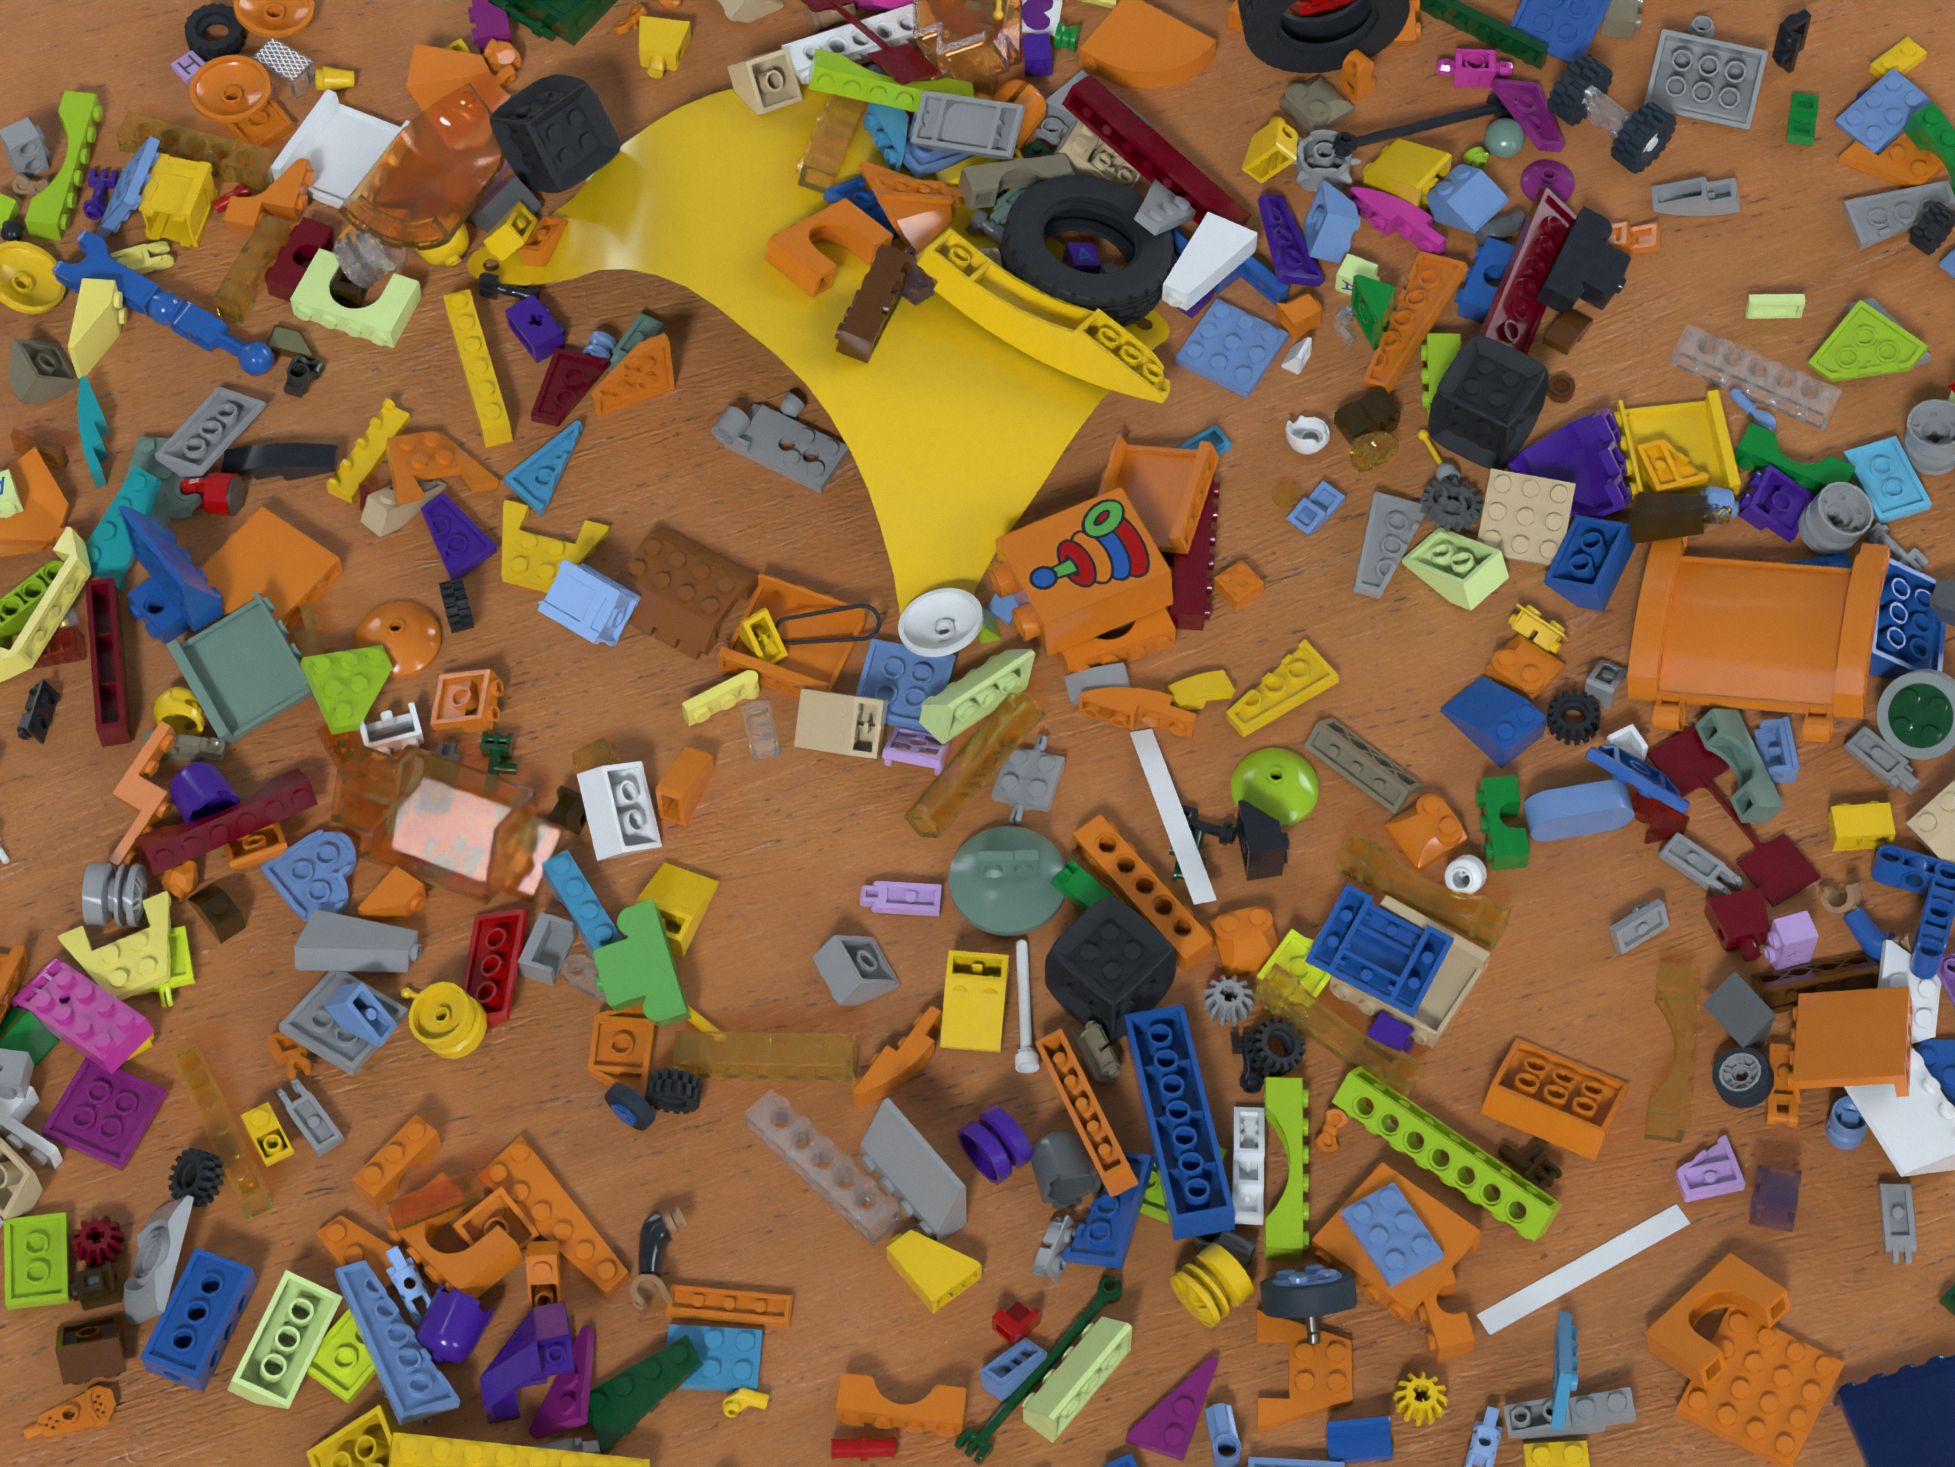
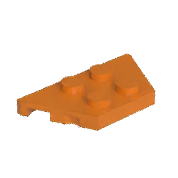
M643 1003L621 1011L607 1010L594 1015L587 1072L589 1076L610 1088L616 1083H622L634 1089L645 1098L650 1073L655 1024L644 1014Z

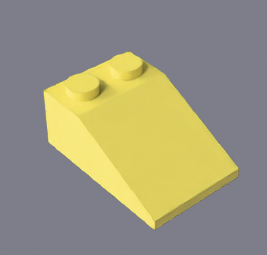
M82 278L68 343V350L78 379L86 376L120 336L122 324L127 323V308H124L122 305L123 295L122 292L118 291L115 280Z

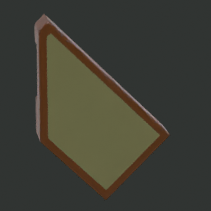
M274 325L266 343L271 348L273 354L289 358L301 355L308 361L316 360L312 349L300 330Z

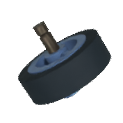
M1320 1264L1309 1265L1305 1267V1270L1278 1271L1275 1276L1269 1277L1260 1283L1263 1313L1275 1318H1305L1308 1344L1320 1343L1318 1316L1342 1312L1357 1305L1354 1273L1348 1270L1324 1269V1265Z

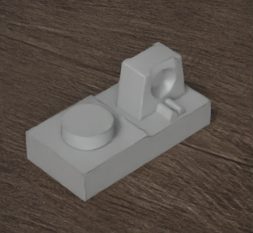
M1656 899L1650 904L1645 901L1630 910V915L1609 927L1615 951L1623 955L1670 926L1665 904L1661 900Z

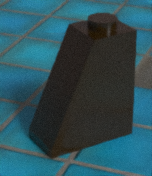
M1639 492L1630 516V543L1704 534L1706 525L1712 522L1713 514L1712 506H1708V496Z

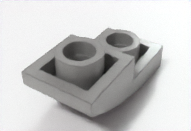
M1124 663L1093 667L1077 674L1075 672L1064 676L1069 698L1074 706L1079 704L1081 692L1108 687H1131Z

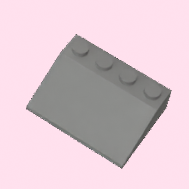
M1662 29L1644 106L1648 102H1654L1669 114L1750 131L1768 51Z
M887 1097L883 1100L860 1144V1161L869 1173L874 1171L880 1178L879 1183L888 1195L893 1193L899 1200L898 1205L907 1217L912 1215L919 1223L917 1227L921 1234L942 1243L967 1224L966 1186Z

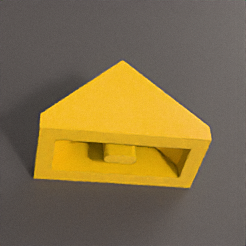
M762 608L740 622L739 636L754 658L775 664L788 656L767 608Z

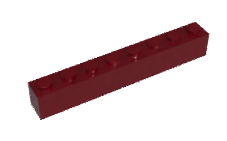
M1091 74L1072 85L1061 105L1151 184L1156 179L1176 196L1185 198L1190 203V206L1197 211L1192 218L1194 222L1200 225L1207 212H1210L1238 225L1245 226L1251 214Z

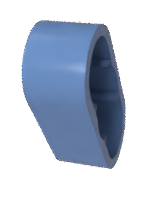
M1605 780L1542 791L1529 797L1523 804L1531 837L1537 841H1553L1616 830L1629 824L1635 817L1627 785L1616 780Z

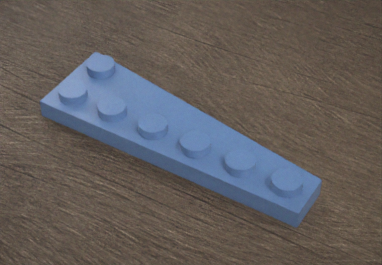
M363 1260L335 1268L337 1282L399 1425L459 1408L460 1399L443 1373L436 1369L431 1361L430 1354L425 1348L421 1347L410 1325H406L399 1314L400 1310L393 1300L388 1297L387 1291L368 1263Z

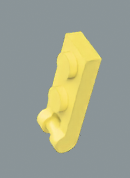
M753 670L744 671L683 702V718L688 726L702 723L722 709H730L736 702L744 698H757L760 694L758 674Z

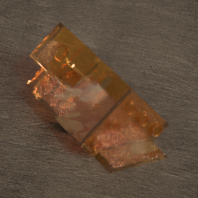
M914 0L913 40L925 54V59L942 72L940 76L925 80L951 78L973 83L974 87L987 89V94L994 95L998 91V75L1007 73L1010 67L1022 63V0H1002L1001 11L1004 16L1001 20H995L993 17V13L996 10V0Z
M410 744L396 757L363 745L337 770L330 821L340 824V832L361 840L359 858L391 870L398 866L416 879L486 905L495 896H499L501 892L532 903L543 879L541 863L552 858L565 828L535 816L538 808V803L535 802L537 790Z

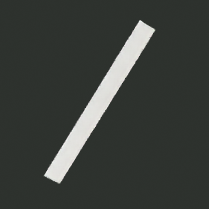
M1152 728L1130 732L1193 904L1216 901L1215 893Z
M1675 1204L1477 1314V1317L1489 1335H1492L1691 1223L1679 1206Z

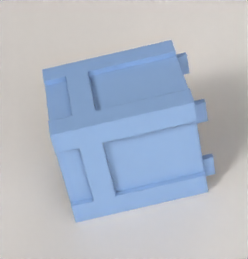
M566 559L562 563L559 562V572L545 599L538 601V604H540L538 611L594 644L604 642L611 647H616L624 627L642 596L587 564L581 563V565H576Z

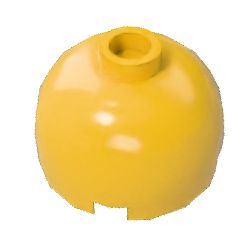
M460 216L451 217L453 222L447 224L444 219L440 220L417 234L419 241L413 239L412 242L424 261L435 266L446 264L448 268L462 261L460 256L468 248L469 234Z

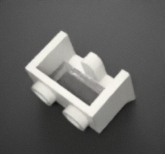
M414 702L408 704L410 710L408 714L393 717L392 711L388 710L380 714L382 721L367 725L363 721L359 729L367 758L385 759L391 755L392 751L402 749L404 752H411L418 749L419 744L424 743Z

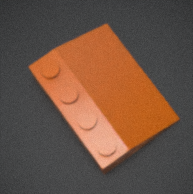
M1516 1038L1489 1087L1481 1114L1495 1121L1515 1127L1523 1133L1544 1139L1552 1145L1575 1152L1581 1157L1596 1161L1630 1084Z

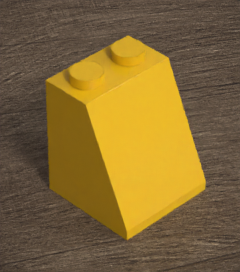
M1397 138L1390 146L1386 145L1383 148L1379 158L1374 163L1370 162L1367 164L1362 174L1364 176L1363 188L1397 196L1426 211L1429 208L1426 194L1450 173L1452 155L1448 152Z

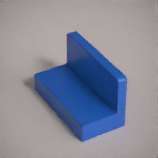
M1390 1416L1327 1422L1325 1440L1328 1461L1351 1464L1392 1460Z

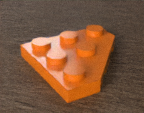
M666 333L651 336L639 342L591 392L592 406L597 417L675 389L670 342Z

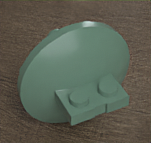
M1014 826L991 828L976 834L966 841L954 856L949 871V892L957 911L974 927L994 935H1022L1035 931L1047 924L1062 907L1066 896L1057 890L1051 882L1066 864L1058 849L1037 832Z

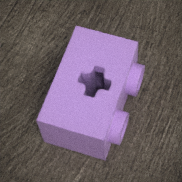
M1807 910L1773 920L1770 932L1767 935L1766 944L1763 947L1765 959L1768 963H1772L1774 970L1810 963L1819 935Z

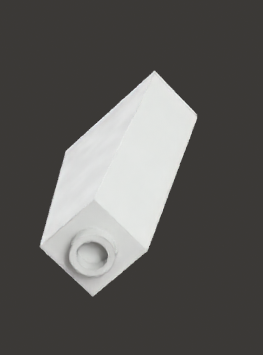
M1207 212L1164 281L1162 300L1173 307H1179L1186 311L1190 309L1255 252L1258 233Z

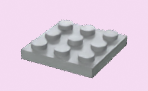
M329 971L279 1024V1032L353 1076L379 1047L342 1029L324 1008L325 1003L340 985L362 982L345 971ZM364 983L399 1026L408 1016V1009Z

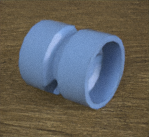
M1850 1096L1842 1097L1834 1103L1825 1127L1826 1137L1829 1142L1842 1150L1857 1148L1863 1142L1869 1127Z

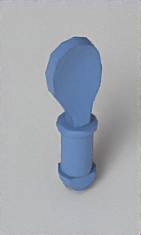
M1733 388L1729 391L1730 399L1737 403L1745 411L1746 415L1750 414L1757 426L1769 431L1775 430L1777 424L1771 413L1756 409L1757 405L1742 394L1741 390Z

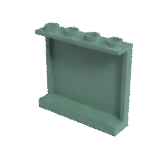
M257 590L252 592L256 598L255 600L182 644L177 639L166 644L221 741H226V746L231 745L313 695L300 666L301 662L299 659L303 657L302 653L294 642L292 644L288 642L286 636L290 633L281 619L276 621L272 613L276 611V608L269 597L263 598Z

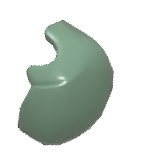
M1501 118L1495 120L1487 127L1484 134V145L1490 154L1498 158H1510L1523 149L1525 133L1517 121L1510 118Z

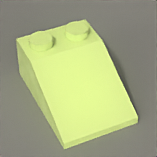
M1441 527L1437 528L1401 559L1404 566L1450 603L1470 611L1509 578L1502 551L1457 533L1445 532V529Z

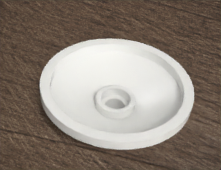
M956 588L937 589L921 595L906 607L899 619L898 632L903 645L917 655L925 657L947 656L963 649L975 639L982 628L984 614L980 602L971 593Z

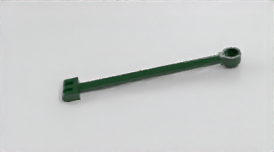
M1106 1276L1100 1280L1098 1293L1095 1295V1298L1047 1352V1358L1005 1400L978 1433L968 1427L955 1442L954 1446L956 1448L962 1449L969 1441L970 1445L966 1448L964 1454L970 1458L979 1449L980 1452L975 1457L974 1462L978 1465L984 1462L993 1451V1446L987 1442L988 1439L1100 1310L1106 1307L1107 1304L1119 1301L1122 1296V1283L1120 1280H1116V1277ZM1115 1284L1116 1288L1108 1291L1105 1289V1285Z

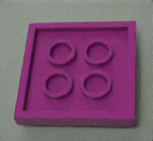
M85 1057L42 1128L41 1134L47 1139L123 1171L166 1100L168 1092L160 1086L120 1069L110 1074Z

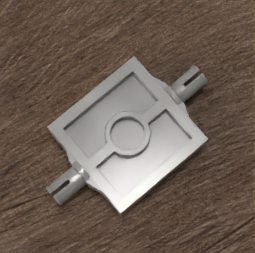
M1041 734L1037 735L1033 749H1023L1008 745V748L1012 749H1007L992 792V800L1007 803L1013 807L1008 819L1011 824L1016 823V825H1020L1025 810L1050 811L1065 766V757L1044 752L1049 738L1043 735V738Z

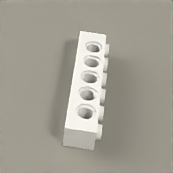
M923 0L860 20L891 47L909 44L911 47L918 46L917 32L921 34L925 41L931 42L937 28V23ZM852 23L781 46V49L788 48L798 84L809 83V70L815 49L842 54L858 65L872 61L867 56L868 53L882 50Z

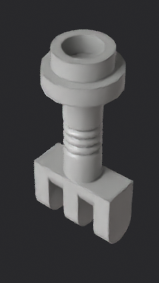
M1877 523L1867 533V536L1870 538L1869 542L1872 544L1879 542L1881 545H1889L1890 553L1899 563L1917 571H1920L1921 567H1925L1928 564V559L1918 549L1914 548L1907 553L1886 534L1889 531L1886 525L1882 526L1880 523Z

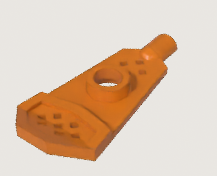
M96 1385L86 1390L85 1393L40 1414L35 1424L22 1428L26 1440L38 1435H42L47 1439L110 1423L117 1407L112 1389ZM69 1410L74 1411L75 1416L71 1420L63 1418L65 1412Z

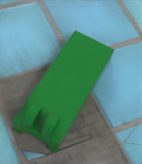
M1069 860L1051 882L1057 890L1084 912L1107 895L1115 897L1073 860Z

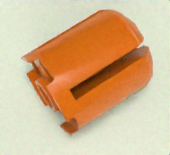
M1015 79L1002 84L990 100L1025 106L1015 148L1020 150L1045 119L1047 105L1045 98L1034 86Z

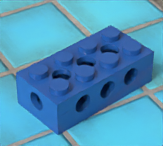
M195 1248L166 1305L165 1313H162L140 1356L146 1371L204 1392L258 1283L253 1268Z

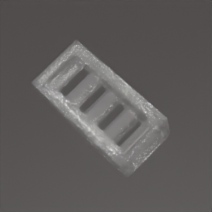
M769 699L741 704L751 758L756 760L779 755L780 748ZM766 712V714L749 717V715Z

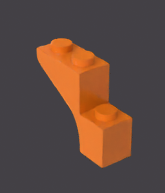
M300 158L296 160L261 194L252 197L230 196L223 218L228 231L260 238L262 230L266 229L268 225L269 214L299 220L301 211H305L308 204L307 193L309 186L312 187L316 178V172L309 159Z

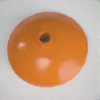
M234 0L233 3L234 13L239 23L248 31L267 38H284L295 35L309 25L314 15V0Z
M241 55L221 56L208 61L196 71L190 82V98L194 108L209 120L220 123L240 122L256 115L264 108L271 95V81L266 69L256 60Z
M395 601L376 607L361 620L355 634L356 649L383 645L393 667L388 678H405L423 671L435 660L442 643L441 629L435 616L423 606L406 601ZM394 628H400L398 631H392Z

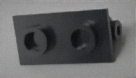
M41 679L40 684H35L34 688L29 690V696L24 709L31 712L22 714L19 726L17 727L20 739L29 740L30 736H33L41 744L44 743L59 698V693L44 679Z

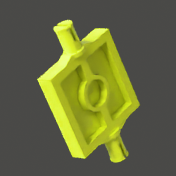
M185 926L169 930V944L171 945L170 980L136 994L159 992L160 1006L163 1008H167L166 999L168 1006H173L172 989L195 984Z
M1291 929L1257 975L1256 979L1269 987L1274 994L1266 1006H1264L1267 1012L1271 1008L1270 1014L1275 1015V1012L1283 1002L1293 1004L1306 1014L1330 981V974L1305 962L1319 934L1313 940L1303 937Z

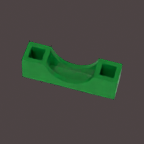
M1933 102L1914 113L1903 131L1919 151L1928 150L1943 162L1949 172L1952 190L1955 195V129Z
M1753 423L1749 424L1735 455L1736 465L1742 469L1753 472L1756 470L1761 471L1770 464L1816 496L1828 484L1835 482L1851 483L1856 466L1830 455L1824 460L1813 464L1795 462L1787 458L1779 449L1777 433Z

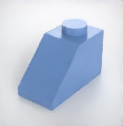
M363 982L340 985L324 1005V1008L342 1029L376 1047H382L398 1027Z

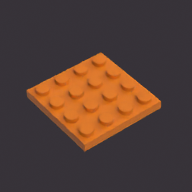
M1729 1306L1711 1340L1712 1344L1722 1350L1726 1370L1706 1389H1703L1691 1380L1676 1407L1675 1413L1780 1467H1793L1845 1363L1773 1326L1769 1329L1747 1313Z

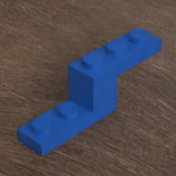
M1172 228L1170 231L1174 241V255L1180 257L1189 241L1186 240L1182 232ZM1252 256L1247 258L1214 287V293L1218 295L1241 276L1275 306L1277 302L1284 304L1288 302L1289 287L1287 284L1278 282L1277 277L1268 270L1266 265L1262 261H1257Z

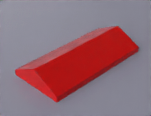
M526 908L476 915L474 919L462 989L482 1005L487 1015V1028L492 1029L510 1019L519 968L518 960L521 956L529 912Z

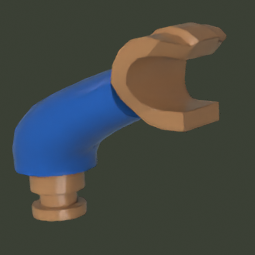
M1859 883L1845 886L1848 894L1846 903L1841 900L1838 889L1824 886L1821 894V902L1824 908L1833 914H1845L1843 920L1865 953L1872 957L1874 961L1880 963L1882 944L1886 939L1892 940L1911 954L1916 939L1912 933L1905 934V937L1902 935L1896 936L1893 932L1886 933L1871 920L1863 908H1858L1862 899Z

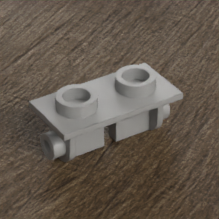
M1066 1215L1064 1219L1056 1217L1054 1221L1050 1222L1042 1242L1044 1245L1051 1246V1248L1040 1247L1032 1264L1034 1275L1044 1277L1045 1274H1048L1054 1284H1058L1062 1273L1067 1268V1262L1063 1261L1061 1255L1066 1247L1069 1248L1075 1239L1074 1233L1077 1230V1226L1069 1215Z

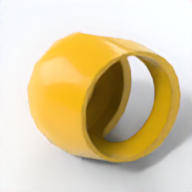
M178 686L171 687L157 697L153 707L154 719L157 725L162 720L169 724L176 734H193L198 737L201 735L205 725L204 719L201 716L202 707L191 690ZM195 721L197 724L196 728L192 730L185 728L188 723Z

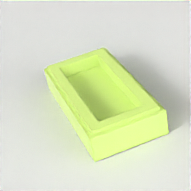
M1805 294L1749 295L1745 308L1746 318H1801L1805 306Z

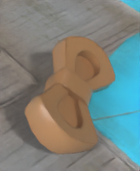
M19 173L13 179L12 188L18 196L27 193L38 195L51 181L48 177L39 181L35 179L30 180L23 173Z

